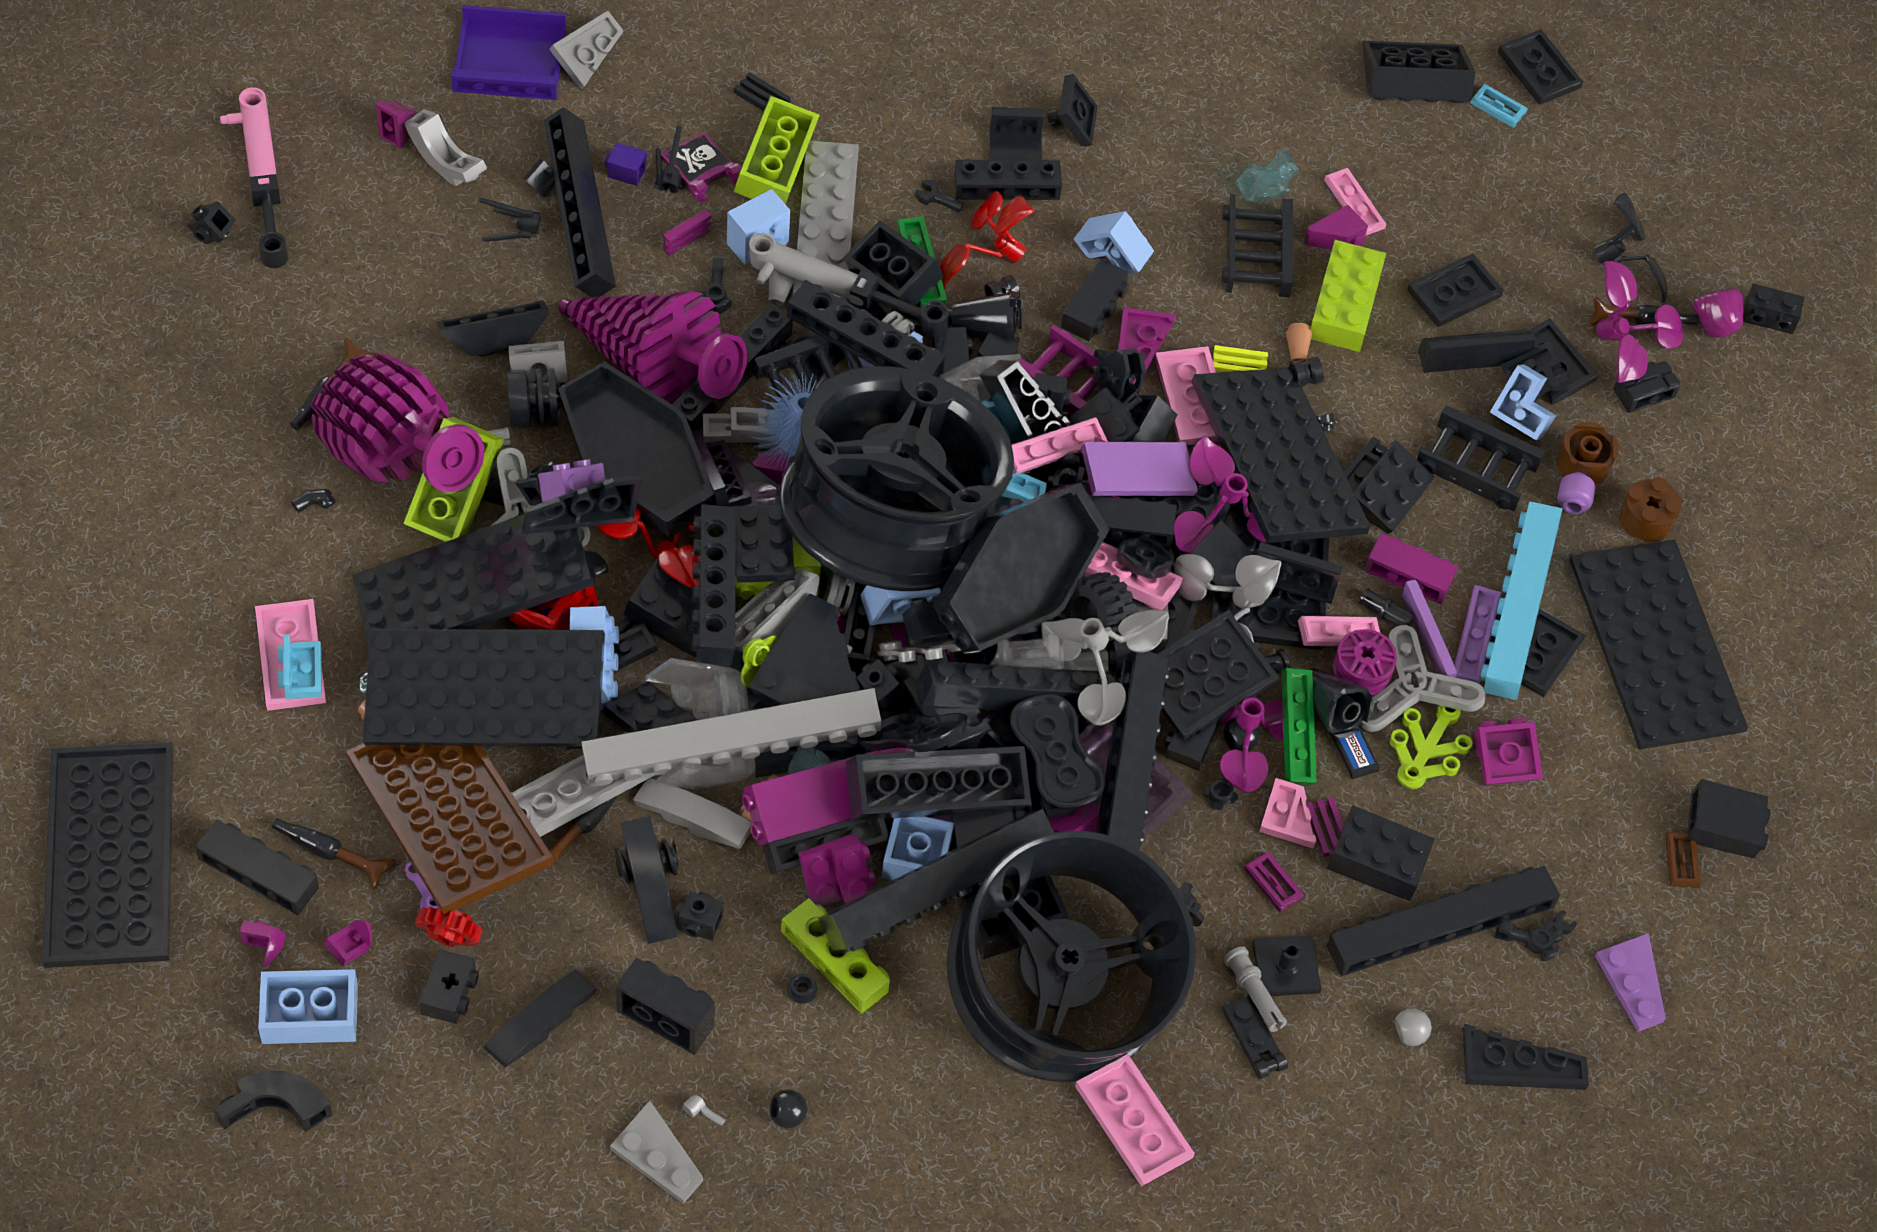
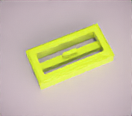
M1215 345L1213 353L1214 368L1218 373L1266 369L1268 352ZM1243 366L1258 367V368H1261V369L1250 368V367H1243Z

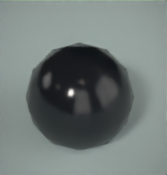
M1233 718L1225 726L1224 739L1231 750L1243 752L1246 730L1240 727L1237 718ZM1258 727L1252 730L1248 752L1257 745L1259 740Z
M792 1089L780 1090L771 1099L770 1116L776 1125L786 1129L795 1128L806 1118L808 1111L807 1102L800 1092Z

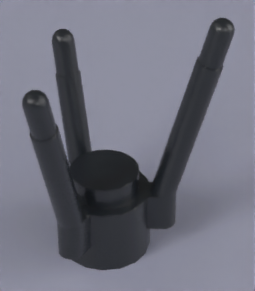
M681 125L676 127L669 165L664 170H662L661 149H656L657 177L655 185H658L660 191L666 192L670 188L671 193H677L678 189H684L685 186L680 170L674 167L681 136Z
M485 198L479 199L480 203L495 207L493 209L494 212L516 217V228L521 229V232L483 237L482 241L488 242L515 238L530 239L531 233L538 234L540 212L523 210Z

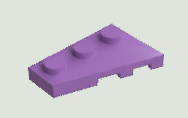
M1649 933L1597 952L1595 957L1637 1032L1663 1023L1666 1017Z

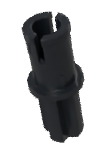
M1367 588L1363 594L1371 598L1372 601L1362 596L1360 597L1359 604L1378 613L1381 619L1385 617L1399 626H1410L1413 622L1414 615L1394 604L1393 599L1387 600L1373 592L1370 588Z

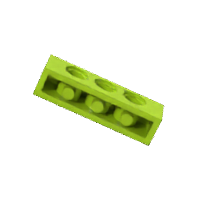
M808 898L782 919L781 932L862 1014L889 992V975L881 966L876 967L869 960V956L863 947L844 953L843 949L833 951L818 920L819 917L827 914V911L821 905H815ZM818 931L823 933L824 935L820 937H815L811 935V933ZM840 952L844 956L834 957L831 953ZM858 972L863 974L864 977L855 978L851 974Z

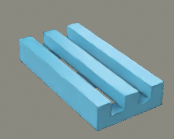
M1483 84L1470 102V104L1513 128L1521 120L1522 116L1526 114L1528 109L1486 84ZM1485 93L1486 95H1488V96L1494 98L1495 101H1493V100H1491L1490 98L1484 96L1483 94ZM1504 105H1506V106H1508L1509 108H1511V109L1517 111V113H1514L1513 111H1511V110L1505 108Z

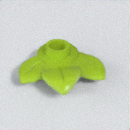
M770 636L764 640L755 638L744 646V666L741 672V680L746 687L750 688L749 686L760 666L779 637Z

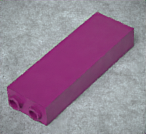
M891 748L886 750L873 751L866 754L902 753L915 751L909 748ZM851 758L756 783L744 788L742 802L745 810L750 813L752 820L751 833L753 838L758 840L759 847L770 842L850 820L851 810L845 762Z

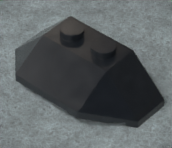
M544 300L534 303L436 321L441 336L471 355L484 357L493 354V351L503 349L509 351V346L528 344L549 315V310Z

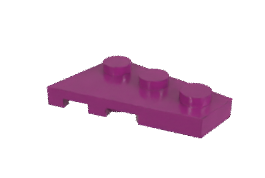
M1123 307L1118 350H1137L1142 353L1147 373L1156 353L1173 326L1177 314Z

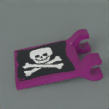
M705 133L678 146L674 166L680 170L681 178L699 203L709 199L708 195L704 192L708 190L707 182L726 173L731 182L736 185L742 169L740 164L733 163ZM672 148L660 154L667 165H669Z

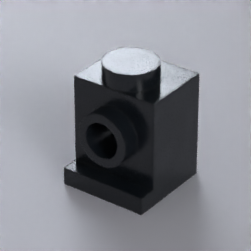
M548 462L545 466L537 465L529 471L527 479L518 480L515 483L530 506L543 502L538 474L553 471L555 463Z

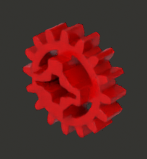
M422 907L415 921L417 927L422 928L427 933L428 938L453 948L455 945L461 946V944L476 946L483 931L481 926L475 925V922L471 921V917L468 914L454 910L443 915L441 908L438 907L436 909L433 907Z

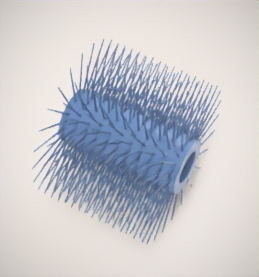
M806 378L805 391L803 383L802 393L801 388L799 393H796L795 389H793L794 385L792 387L791 383L789 384L795 396L785 387L783 388L789 396L770 387L782 396L780 399L765 393L773 397L778 403L762 400L764 403L770 404L775 410H767L761 407L760 409L767 411L773 417H763L760 414L757 416L766 419L771 424H760L756 421L755 423L770 429V431H754L765 434L770 433L769 435H772V437L753 439L774 440L773 443L765 444L766 446L779 444V446L770 449L772 451L779 447L781 448L772 457L777 453L778 455L781 453L784 455L786 452V455L789 453L788 459H791L790 454H792V461L793 459L795 460L797 447L802 438L800 429L801 416L805 403L811 395L809 390H806Z

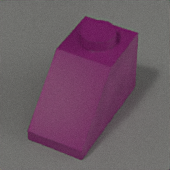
M378 101L376 103L379 137L401 149L410 139L404 122L418 113L413 108L404 106L397 101Z
M1346 205L1309 226L1304 243L1307 246L1331 250L1335 240L1361 246L1365 241L1368 225L1349 205Z

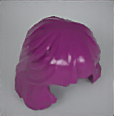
M1739 289L1720 290L1694 299L1693 308L1709 336L1722 338L1734 334L1741 328L1743 324V295Z

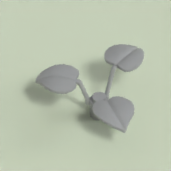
M1195 554L1179 556L1174 564V574L1183 577L1178 591L1184 598L1190 601L1204 598L1207 589L1233 592V601L1241 608L1234 615L1235 619L1238 620L1244 614L1250 612V607L1262 605L1269 597L1277 582L1281 561L1259 555L1243 557L1236 568V580L1241 585L1240 587L1210 584L1214 576V569L1205 558ZM1239 623L1253 642V636L1249 628Z
M1143 611L1126 617L1118 626L1121 636L1112 632L1110 627L1104 629L1102 622L1097 618H1089L1085 621L1069 618L1042 623V636L1045 646L1055 659L1071 661L1079 656L1081 648L1092 650L1102 685L1093 684L1086 687L1080 693L1078 707L1081 714L1094 725H1102L1112 721L1122 712L1126 704V691L1122 684H1107L1099 651L1107 646L1109 636L1120 643L1126 642L1128 648L1133 652H1147L1154 649L1160 644L1165 635L1169 619L1167 611Z

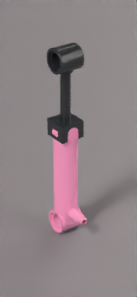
M247 88L239 95L241 113L221 116L220 121L221 124H243L254 207L262 206L265 234L259 239L261 261L266 267L279 268L288 261V252L284 236L276 232L273 204H281L266 96L261 89Z

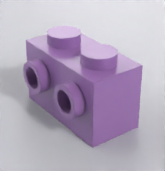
M590 459L573 462L574 467L570 468V463L553 465V471L539 473L542 501L545 502L594 482L605 480L603 463L591 464Z

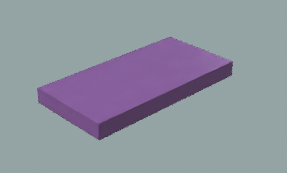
M1084 442L1081 446L1092 496H1194L1198 491L1196 481L1189 470L1190 458L1186 442Z

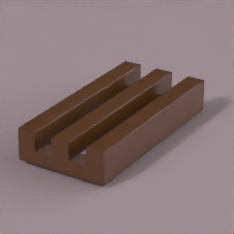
M1666 832L1665 834L1670 887L1692 886L1693 888H1699L1701 885L1697 844L1695 841L1689 842L1692 878H1687L1683 840L1688 838V833ZM1674 839H1677L1681 878H1677Z

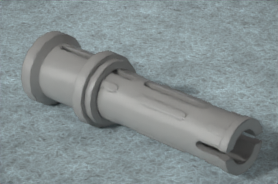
M1243 946L1231 950L1225 955L1223 962L1234 972L1236 976L1235 982L1239 987L1246 989L1271 1032L1278 1031L1275 1026L1276 1024H1278L1280 1029L1283 1028L1287 1020L1283 1017L1260 980L1261 971L1258 967L1253 966L1248 957V950Z

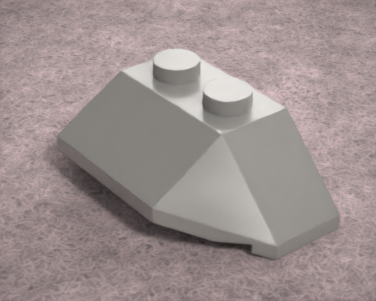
M798 568L794 570L795 580L775 581L764 587L735 614V649L743 652L744 646L755 638L762 640L770 636L780 638L808 595L811 593L816 596L820 580L819 576Z

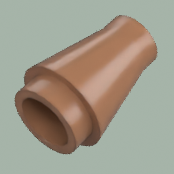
M1293 323L1289 325L1286 331L1291 361L1299 360L1305 362L1312 338V331L1310 326L1305 323Z

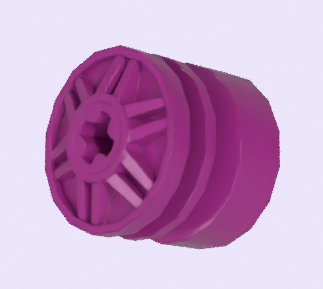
M1370 629L1355 630L1346 634L1340 641L1330 674L1365 686L1374 697L1389 686L1397 661L1396 649L1390 639L1380 632Z

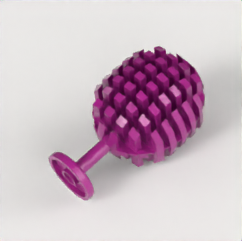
M372 352L377 360L365 354L351 358L349 360L351 364L344 363L334 371L335 378L333 376L328 377L321 386L322 393L316 394L310 406L319 415V420L315 415H312L315 434L324 443L333 457L349 469L371 481L390 483L384 476L385 474L392 479L395 478L397 481H403L413 476L410 471L411 469L415 472L423 469L426 480L434 488L443 492H455L469 485L481 469L484 459V445L479 434L468 426L460 424L449 425L439 430L443 422L442 415L444 418H449L446 401L423 372L394 356Z

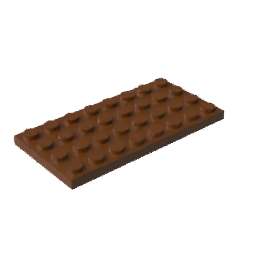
M363 743L346 751L349 762L436 904L441 908L443 915L554 865L553 856L481 746L364 745Z

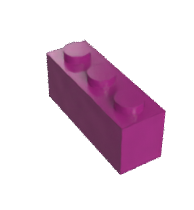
M1381 533L1368 558L1365 572L1401 588L1405 587L1407 581L1416 580L1424 598L1442 605L1459 566L1452 564L1446 559L1431 555L1421 548L1408 545L1396 537Z

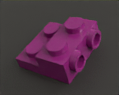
M1525 718L1507 720L1508 724L1497 725V721H1487L1480 723V727L1473 730L1476 756L1481 761L1484 786L1543 779L1535 722L1525 723Z
M854 834L798 853L808 898L815 905L825 906L839 900L846 904L872 891L871 886L876 885L874 873L871 868L867 869L865 861L870 859L868 846L865 842L861 843Z

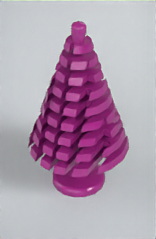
M676 292L664 294L661 297L656 294L623 295L610 298V296L602 298H577L574 301L563 299L559 303V312L565 316H570L568 318L570 323L579 329L593 346L596 345L601 353L604 352L605 357L611 360L610 362L614 366L620 367L618 368L619 371L670 404H673L697 378L700 388L707 396L721 399L733 392L743 377L747 364L745 343L739 336L729 333L721 335V328L715 327L720 324L718 312L709 311L715 307V304L709 297H699L703 293Z

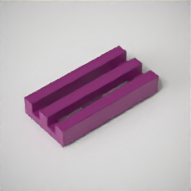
M705 209L663 235V250L670 256L711 231L710 226L712 222L710 219H712V215Z
M1331 797L1324 802L1322 799L1317 800L1315 804L1307 802L1306 806L1309 808L1311 815L1310 823L1323 857L1330 856L1336 846L1337 838L1326 807L1330 810L1338 834H1340L1343 827L1335 800ZM1317 809L1333 849H1329L1315 813Z
M1268 851L1245 865L1244 870L1280 913L1288 906H1292L1296 901L1303 899L1304 894ZM1264 861H1266V863L1271 867L1275 874L1285 884V886L1293 894L1292 896L1289 897L1288 894L1279 885L1277 879L1269 873V871L1262 864ZM1255 867H1257V869L1262 873V875L1266 878V880L1271 884V886L1275 889V891L1280 895V897H1281L1284 901H1282V900L1277 896V894H1276V893L1273 891V889L1268 885V883L1264 880V878L1259 874V872L1255 869Z

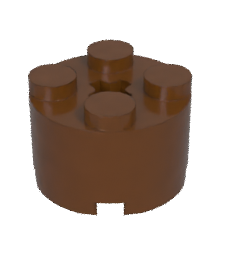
M1582 422L1575 425L1573 429L1566 433L1557 456V464L1563 477L1571 473L1581 472L1590 477L1595 485L1603 483L1608 477L1618 454L1617 439L1613 434L1610 436L1605 431V427L1600 424Z
M1657 477L1638 481L1629 488L1620 510L1621 525L1633 537L1645 539L1644 541L1648 542L1660 541L1669 535L1682 509L1680 497L1663 478Z

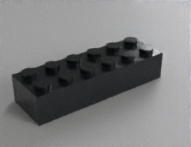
M1024 746L855 755L845 762L852 821L943 816L1012 807V811H1020L1031 805Z

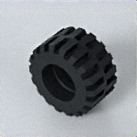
M1099 572L1079 579V584L1062 613L1067 619L1077 618L1085 621L1089 618H1097L1102 622L1104 629L1110 627L1112 632L1121 636L1118 626L1126 617L1135 614L1134 609H1136V605L1132 602L1131 597L1133 595L1131 591L1126 589L1127 584L1124 581L1120 582V577L1111 575L1110 572ZM1109 636L1107 645L1116 640Z

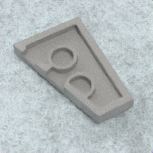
M606 11L553 44L549 50L574 83L582 90L621 36L623 29L610 12Z
M651 1101L644 1106L610 1145L611 1151L683 1204L703 1182V1176Z

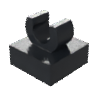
M541 159L537 161L523 178L544 198L556 185L553 169Z

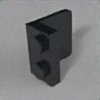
M992 107L989 125L990 160H1042L1041 134L1044 109Z

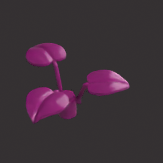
M1606 261L1603 262L1606 295L1610 304L1619 309L1609 313L1608 319L1598 322L1597 334L1603 341L1620 340L1617 352V383H1622L1643 377L1648 367L1647 353L1644 347L1638 345L1639 341L1637 338L1627 334L1629 331L1656 329L1655 338L1657 343L1665 349H1673L1678 347L1683 341V326L1678 312L1670 305H1662L1656 310V324L1629 326L1627 319L1618 315L1629 308L1628 301L1634 300L1637 296L1635 277L1621 263Z
M1203 436L1191 453L1189 470L1194 480L1201 485L1208 486L1215 482L1217 486H1222L1220 489L1222 498L1206 520L1202 514L1195 511H1187L1178 516L1174 525L1176 547L1180 551L1190 554L1214 527L1210 523L1225 503H1237L1240 499H1242L1244 515L1249 517L1247 521L1248 532L1258 541L1267 543L1251 508L1248 507L1247 497L1249 493L1246 491L1248 486L1246 478L1241 474L1234 473V461L1224 449L1214 444L1208 437Z
M1247 698L1242 702L1240 708L1235 707L1234 711L1223 718L1219 724V727H1222L1237 716L1238 724L1242 729L1246 730L1243 752L1240 750H1229L1222 756L1220 761L1222 776L1240 791L1251 792L1258 789L1268 774V763L1265 756L1260 752H1248L1252 730L1261 724L1262 728L1268 727L1269 734L1272 737L1284 741L1282 700L1270 701L1263 705L1256 698Z

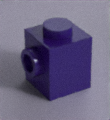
M616 143L613 151H609L605 158L604 166L607 167L608 177L638 186L647 167V152L636 149L633 146Z

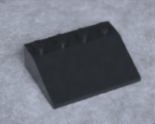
M1363 41L1366 87L1370 97L1377 100L1398 98L1402 101L1423 99L1427 102L1449 100L1452 103H1463L1464 101L1472 100L1475 70L1463 45Z

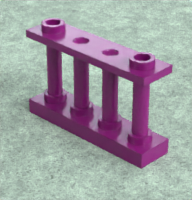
M1055 325L1050 328L1048 343L1051 345L1033 363H1028L1022 358L1018 360V363L1033 380L1036 373L1044 374L1040 370L1059 351L1072 358V360L1056 376L1068 379L1081 365L1089 370L1090 365L1100 364V361L1093 356L1094 351L1074 339L1067 331L1061 330ZM1094 375L1075 393L1071 392L1069 406L1063 405V411H1068L1067 417L1070 418L1087 403L1084 399L1098 385L1095 382L1096 377Z

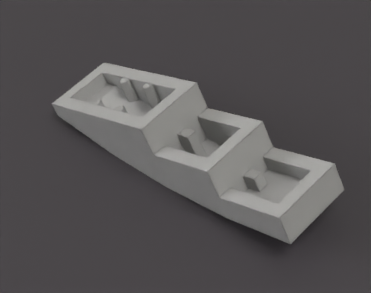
M652 778L644 782L633 799L636 806L659 813L664 820L687 827L692 834L731 847L741 849L751 833L752 822L701 796Z

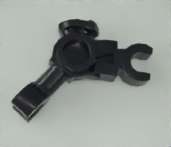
M713 258L711 283H709L705 291L700 292L703 294L699 297H709L715 304L713 312L722 314L732 306V300L727 299V292L724 289V284H722L724 259Z
M1564 910L1558 912L1553 921L1550 919L1540 928L1530 929L1529 932L1515 928V925L1510 921L1501 920L1499 927H1496L1494 938L1503 941L1516 940L1523 942L1525 947L1529 948L1531 952L1541 954L1542 961H1548L1553 959L1559 952L1561 947L1557 943L1564 939L1562 934L1573 932L1577 923L1574 921L1570 925L1563 924L1561 919L1566 914Z

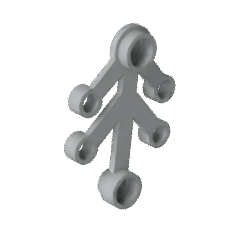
M896 640L879 643L880 650L877 651V656H883L884 661L899 659V662H909L916 660L915 652L925 654L926 660L943 658L942 649H947L948 652L960 651L961 649L955 645L953 640L913 647L911 645L902 647V641Z

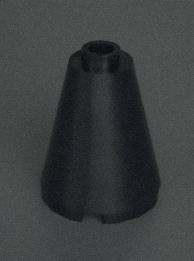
M1011 291L954 303L952 308L948 309V324L952 325V328L966 327V333L986 338L990 332L1019 343L1020 337H1015L1016 329L1022 330V300H1016L1020 292Z
M1317 668L1309 669L1312 670L1314 711L1327 730L1338 738H1347L1359 732L1360 730L1357 727L1362 721L1367 723L1371 718L1374 710L1373 695L1363 685Z

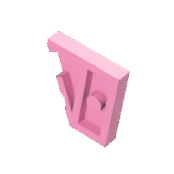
M1278 778L1275 779L1259 832L1314 848L1316 836L1312 832L1311 815L1309 808L1306 806L1307 798L1303 786Z

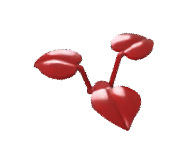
M995 191L989 196L987 201L980 205L973 215L971 226L973 229L979 230L988 223L994 229V233L998 235L994 242L996 251L966 243L964 246L960 244L954 246L945 255L939 266L943 274L941 280L944 289L948 281L966 263L970 253L969 250L994 255L998 259L1004 256L1012 263H1016L1022 258L1026 251V246L1014 238L1008 229L1034 212V209L1022 196L1013 198L1001 211L1000 220L997 221V224L993 222L992 217L1001 209L1002 195Z
M637 507L633 522L595 526L603 534L616 539H626L633 536L639 527L649 547V555L655 556L654 562L658 557L660 567L672 578L693 588V585L697 586V579H692L693 563L698 562V556H693V546L686 545L678 549L681 532L675 534L673 543L662 541L658 546L654 547L644 523L638 521L641 517V511ZM693 524L687 527L691 531H693Z

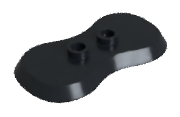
M1055 694L1032 696L1014 706L1010 717L1011 727L1015 735L1026 745L1034 757L1037 770V785L1043 797L1051 804L1064 808L1078 807L1097 799L1104 790L1105 776L1099 764L1086 752L1080 741L1078 717L1074 707L1066 699Z
M915 712L899 713L882 719L880 731H876V734L869 737H859L857 742L869 751L909 748L915 752H929L939 749L958 738L966 730L968 716L963 713H948L937 716H922Z

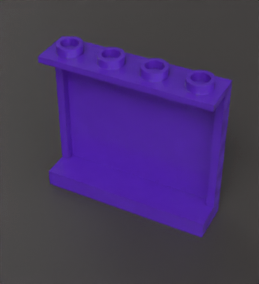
M462 5V28L456 66L452 68L451 75L452 92L557 100L561 64L549 49L553 44L565 38L566 13Z

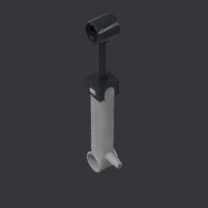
M757 233L749 241L750 263L753 267L760 270L759 276L756 279L760 285L764 284L772 271L775 270L803 282L806 279L813 284H818L826 291L850 300V304L858 309L868 312L873 301L919 318L921 330L928 337H940L947 331L948 307L941 301L931 300L920 308L879 292L878 276L863 270L858 275L779 244L768 233Z

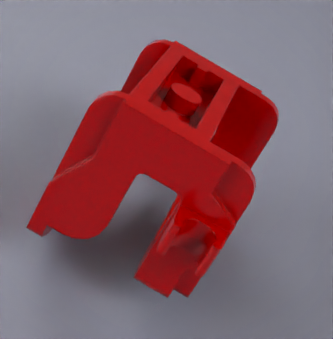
M593 586L540 605L509 615V618L517 625L516 630H570V607H597L599 599ZM560 599L554 608L549 611L547 617L544 616V608H552L555 602Z

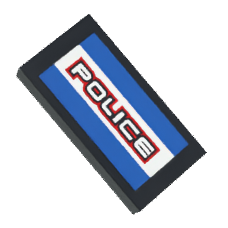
M1360 726L1357 727L1360 730L1359 732L1347 738H1338L1330 733L1352 779L1376 773L1380 768Z

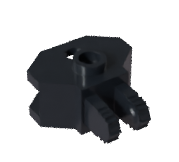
M1101 349L1095 350L1093 356L1100 361V364L1090 365L1089 372L1096 377L1095 382L1098 383L1099 392L1107 387L1121 402H1124L1134 392L1139 395L1146 374L1143 354L1137 350H1116L1112 354Z
M1067 454L1063 461L1059 460L1056 472H1050L1047 488L1054 490L1061 486L1081 482L1086 491L1088 479H1083L1086 466L1080 465L1081 460L1079 456Z

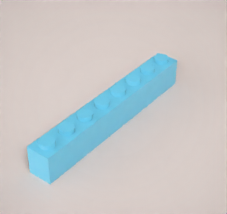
M1529 501L1527 512L1521 511L1518 527L1523 529L1522 533L1516 532L1513 549H1517V554L1510 555L1507 570L1512 571L1511 576H1505L1502 592L1507 594L1506 598L1500 597L1497 614H1500L1501 618L1500 620H1494L1491 636L1496 637L1495 643L1489 642L1486 658L1490 659L1489 665L1483 664L1480 681L1485 682L1484 691L1486 694L1513 700L1518 698L1558 532L1562 508Z

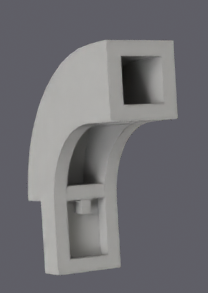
M424 109L404 122L408 134L419 153L450 184L457 186L463 181L466 183L473 181L479 177L481 172L487 169L483 159L464 153L454 144L447 134L439 114Z

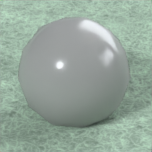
M1416 1008L1406 1009L1395 1018L1396 1030L1403 1044L1418 1046L1426 1042L1430 1037L1432 1031L1431 1021L1421 1010Z

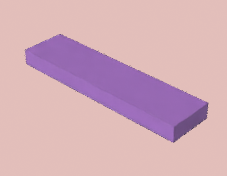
M1416 580L1407 581L1402 597L1408 611L1414 615L1413 622L1436 674L1455 678L1457 670Z
M1474 585L1454 664L1457 670L1455 678L1480 684L1481 672L1485 663L1487 648L1491 639L1492 628L1502 592Z

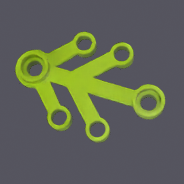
M1439 705L1436 712L1438 720L1426 740L1419 725L1421 719L1420 712L1414 708H1409L1404 712L1402 722L1408 728L1418 754L1413 761L1406 747L1409 737L1404 730L1397 729L1392 732L1390 744L1395 748L1401 763L1397 772V778L1401 785L1409 789H1417L1423 786L1427 778L1441 775L1454 776L1457 774L1460 761L1454 756L1446 757L1442 764L1425 766L1428 759L1457 753L1461 755L1469 753L1472 747V740L1467 735H1459L1455 742L1437 745L1447 726L1453 725L1458 721L1461 713L1459 709L1450 708L1454 712L1449 713L1445 708L1450 707ZM1407 716H1413L1416 720H1409ZM1395 737L1402 738L1403 742L1397 741ZM1463 742L1467 745V747H1462L1459 745V743ZM1446 764H1453L1455 768H1449ZM1408 772H1415L1417 776H1410Z

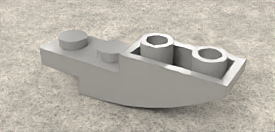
M731 407V414H703V440L705 443H714L723 439L726 443L759 442V445L773 443L774 440L753 439L772 437V435H769L770 433H759L754 430L770 431V429L755 423L756 421L760 424H771L766 419L757 416L758 414L763 417L773 416L762 409ZM770 444V445H771L770 447H768V446H766V445H765V447H764V446H761V447H759V449H773L772 447H773L775 444H773V445Z

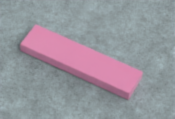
M1095 417L1012 444L1014 455L1012 474L1016 475L1064 459L1067 454L1076 455L1082 453L1081 446L1083 443L1094 442L1095 437L1108 442L1097 418Z

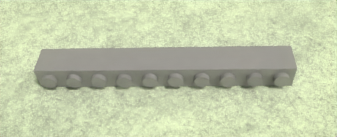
M872 688L583 741L582 748L589 784L595 783L597 786H605L611 784L613 780L621 778L630 781L641 778L643 774L654 773L655 775H664L670 773L672 769L684 767L686 770L696 769L701 764L708 762L723 764L729 762L730 758L740 756L744 759H751L767 751L782 753L789 750V747L801 745L802 748H810L816 746L818 742L827 740L837 743L854 735L869 737L876 734V731L881 730V717L875 689Z

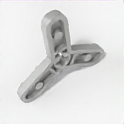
M515 448L502 449L495 459L506 512L492 525L517 516L519 510L517 503L519 502L524 513L526 508L532 507L515 484L518 480L527 479L528 477L524 456ZM588 527L578 528L583 547L590 540V530Z
M1400 625L1392 629L1389 634V639L1396 649L1397 661L1395 668L1398 679L1374 696V710L1371 718L1367 723L1362 721L1360 726L1369 732L1379 731L1418 701L1463 711H1476L1485 703V691L1476 682L1427 672L1415 629L1407 625ZM1412 675L1415 676L1419 684L1417 688H1414L1412 685Z

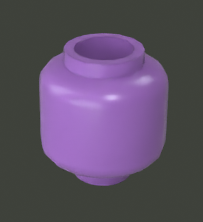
M1581 472L1564 476L1559 485L1558 504L1571 514H1580L1591 508L1596 489L1594 481Z

